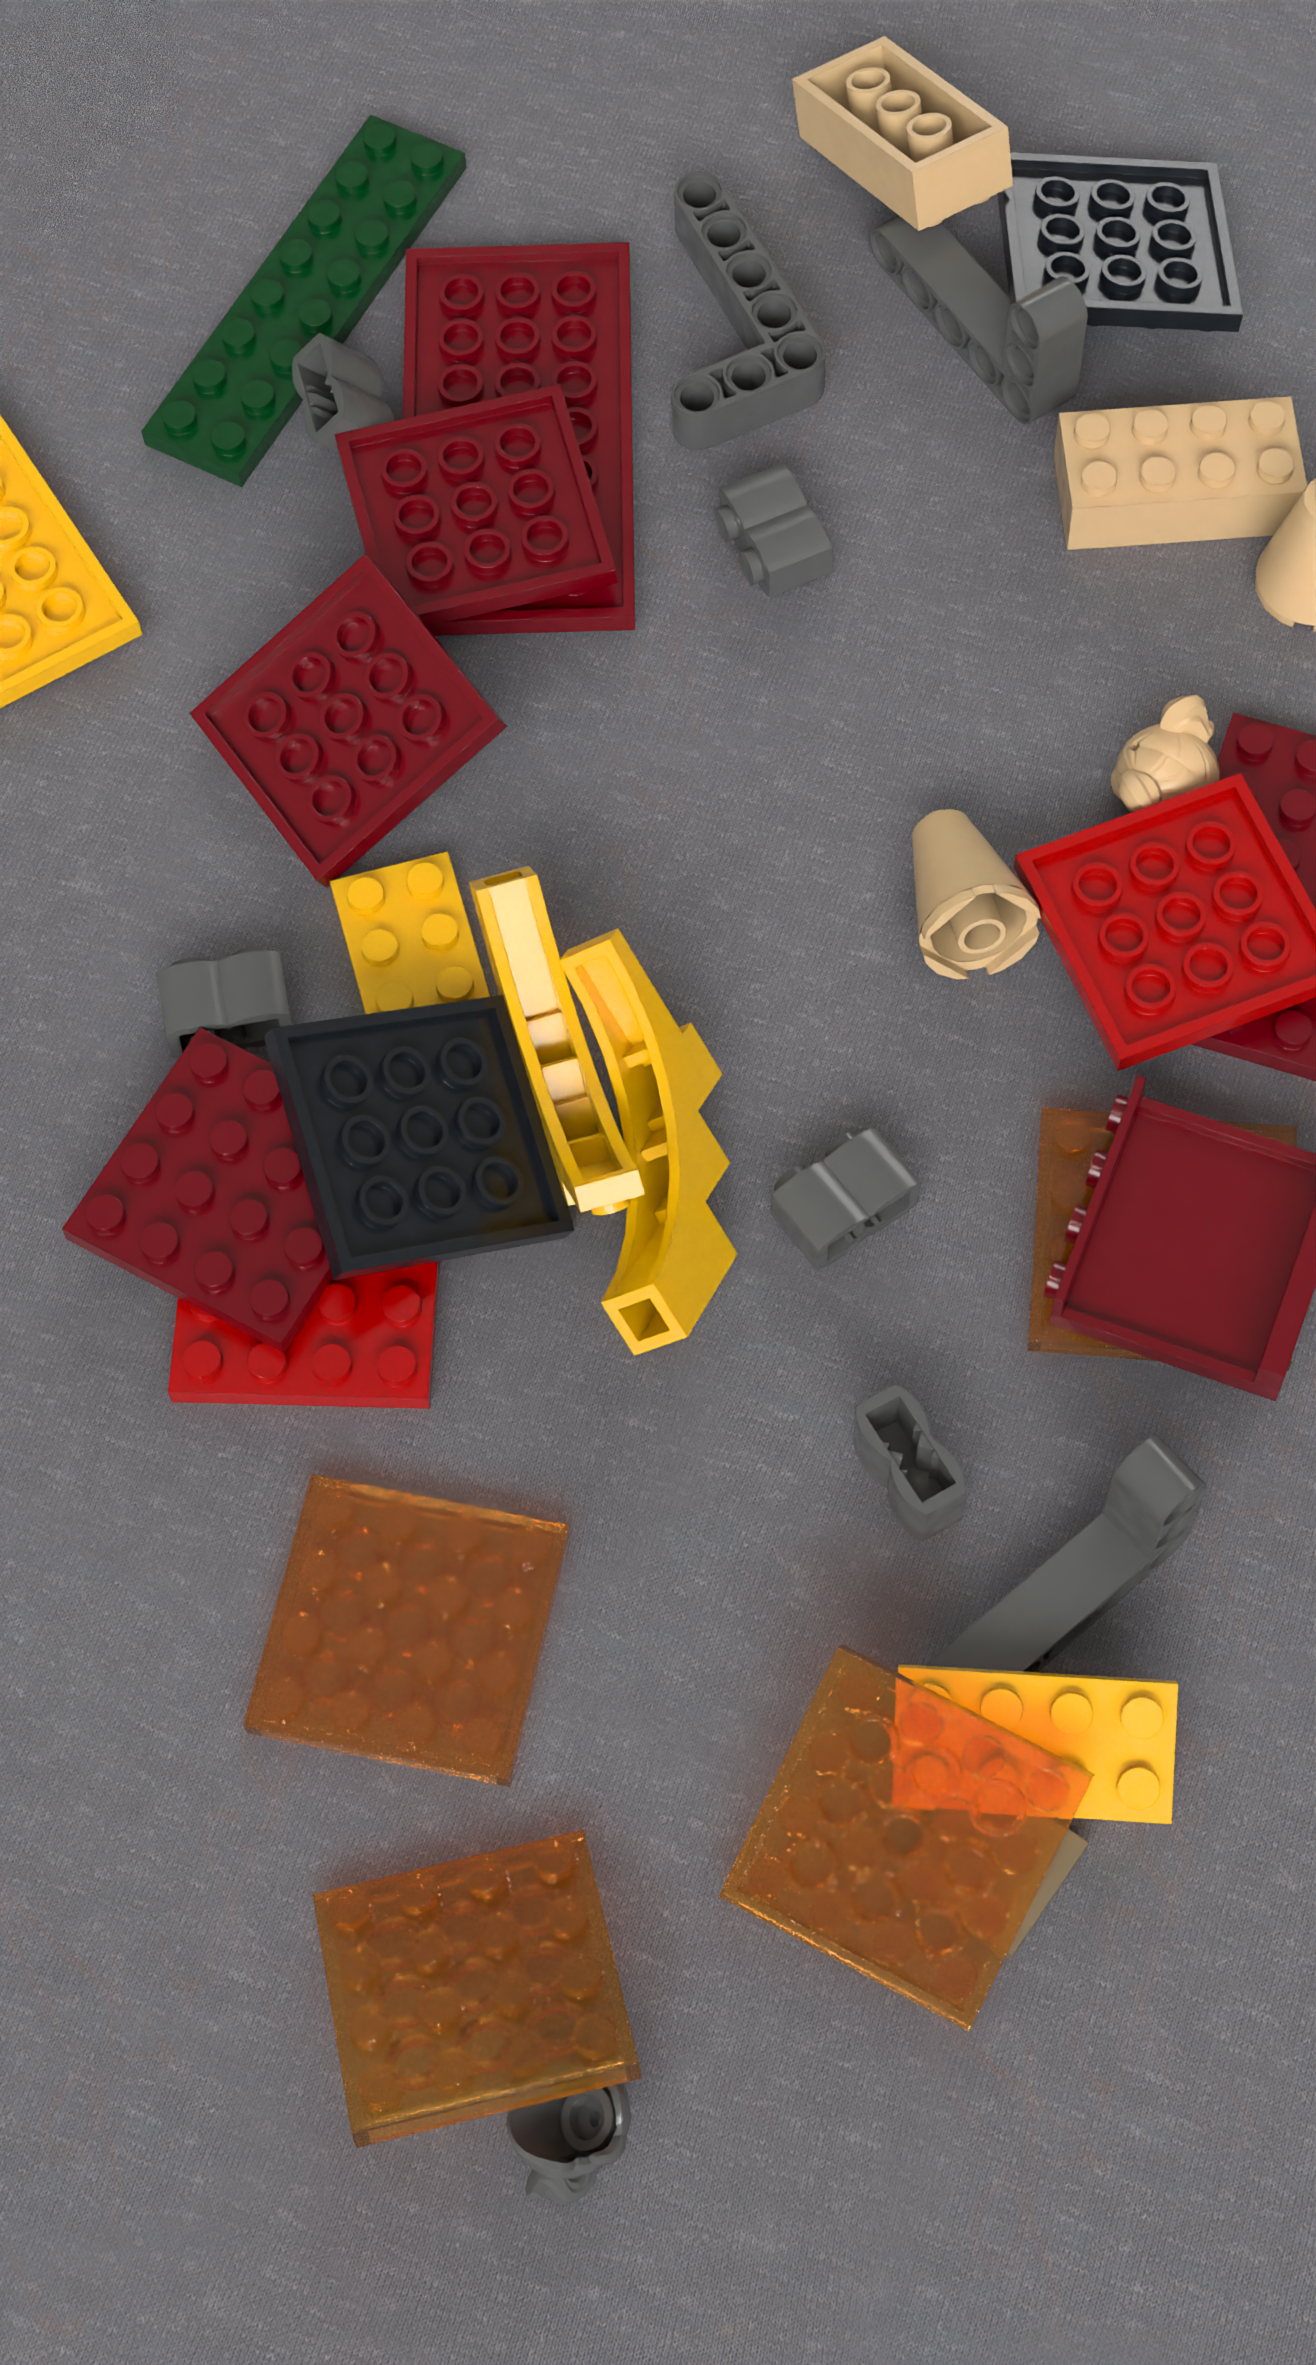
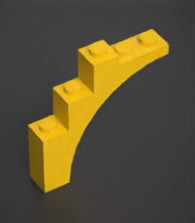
M525 866L470 881L469 885L498 995H503L565 1201L568 1206L576 1204L581 1213L591 1210L593 1215H607L621 1211L630 1205L629 1199L645 1195L639 1170L631 1158L617 1128L594 1067L564 970L559 963L560 956L538 876L530 866Z
M617 928L568 949L559 960V963L583 1005L601 1048L617 1100L624 1143L639 1170L645 1195L629 1199L630 1205L627 1207L625 1236L616 1272L601 1301L605 1311L635 1356L687 1338L738 1253L706 1203V1200L730 1162L698 1110L722 1076V1072L693 1024L690 1022L678 1027L622 933Z

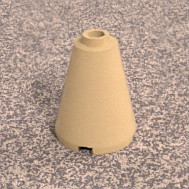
M1316 479L1308 484L1262 551L1256 565L1255 591L1267 612L1282 624L1294 627L1295 622L1312 625L1315 632Z
M946 809L936 810L926 815L912 832L918 942L924 961L937 974L953 979H969L967 970L986 967L988 975L1003 971L1022 959L1037 942L1039 936L1037 923L1038 918L1041 919L1037 903L966 814L958 810Z

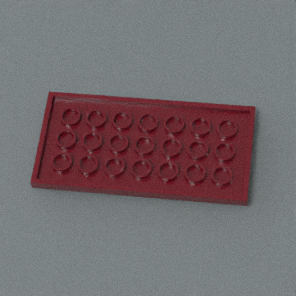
M629 242L406 249L403 419L560 384L617 574L616 584L428 626L434 636L636 630Z

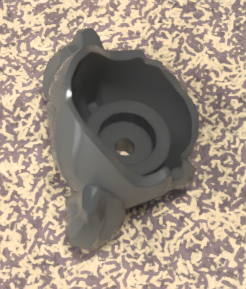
M552 2034L544 2040V2048L538 2052L537 2062L523 2069L514 2080L506 2098L508 2102L506 2125L513 2148L518 2156L533 2169L525 2187L527 2196L535 2200L544 2195L546 2199L554 2203L565 2205L571 2204L587 2194L594 2184L596 2169L605 2164L615 2163L624 2153L631 2123V2109L625 2083L615 2069L595 2062L587 2045L577 2042L573 2037H558Z

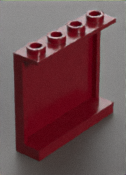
M1137 1075L1129 1098L1118 1094L1111 1109L1105 1131L1114 1133L1115 1136L1109 1152L1097 1149L1085 1182L1086 1186L1095 1188L1089 1206L1076 1204L1064 1239V1241L1074 1244L1067 1263L1055 1260L1043 1295L1045 1298L1054 1300L1049 1324L1276 1402L1316 1287V1154L1143 1097L1146 1078Z

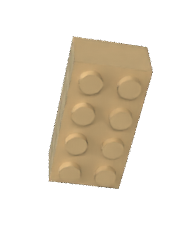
M886 36L792 79L800 138L918 231L938 225L945 218L972 205L983 203L991 196L1013 186L1008 126Z
M1291 396L1059 413L1053 456L1067 550L1273 536L1307 487Z

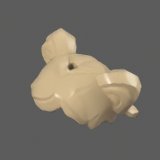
M1186 695L1169 701L1163 708L1159 724L1141 730L1123 746L1117 756L1115 767L1111 774V785L1113 793L1125 804L1131 813L1219 781V764L1215 753L1208 745V741L1214 733V724L1211 720H1208L1206 706L1201 697L1198 695Z

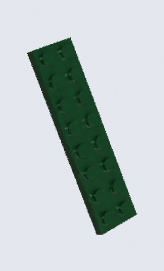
M370 115L141 432L145 445L243 487L304 400L297 393L293 383V357L318 333L341 344L345 342L406 255V249L411 248L466 170L465 153Z

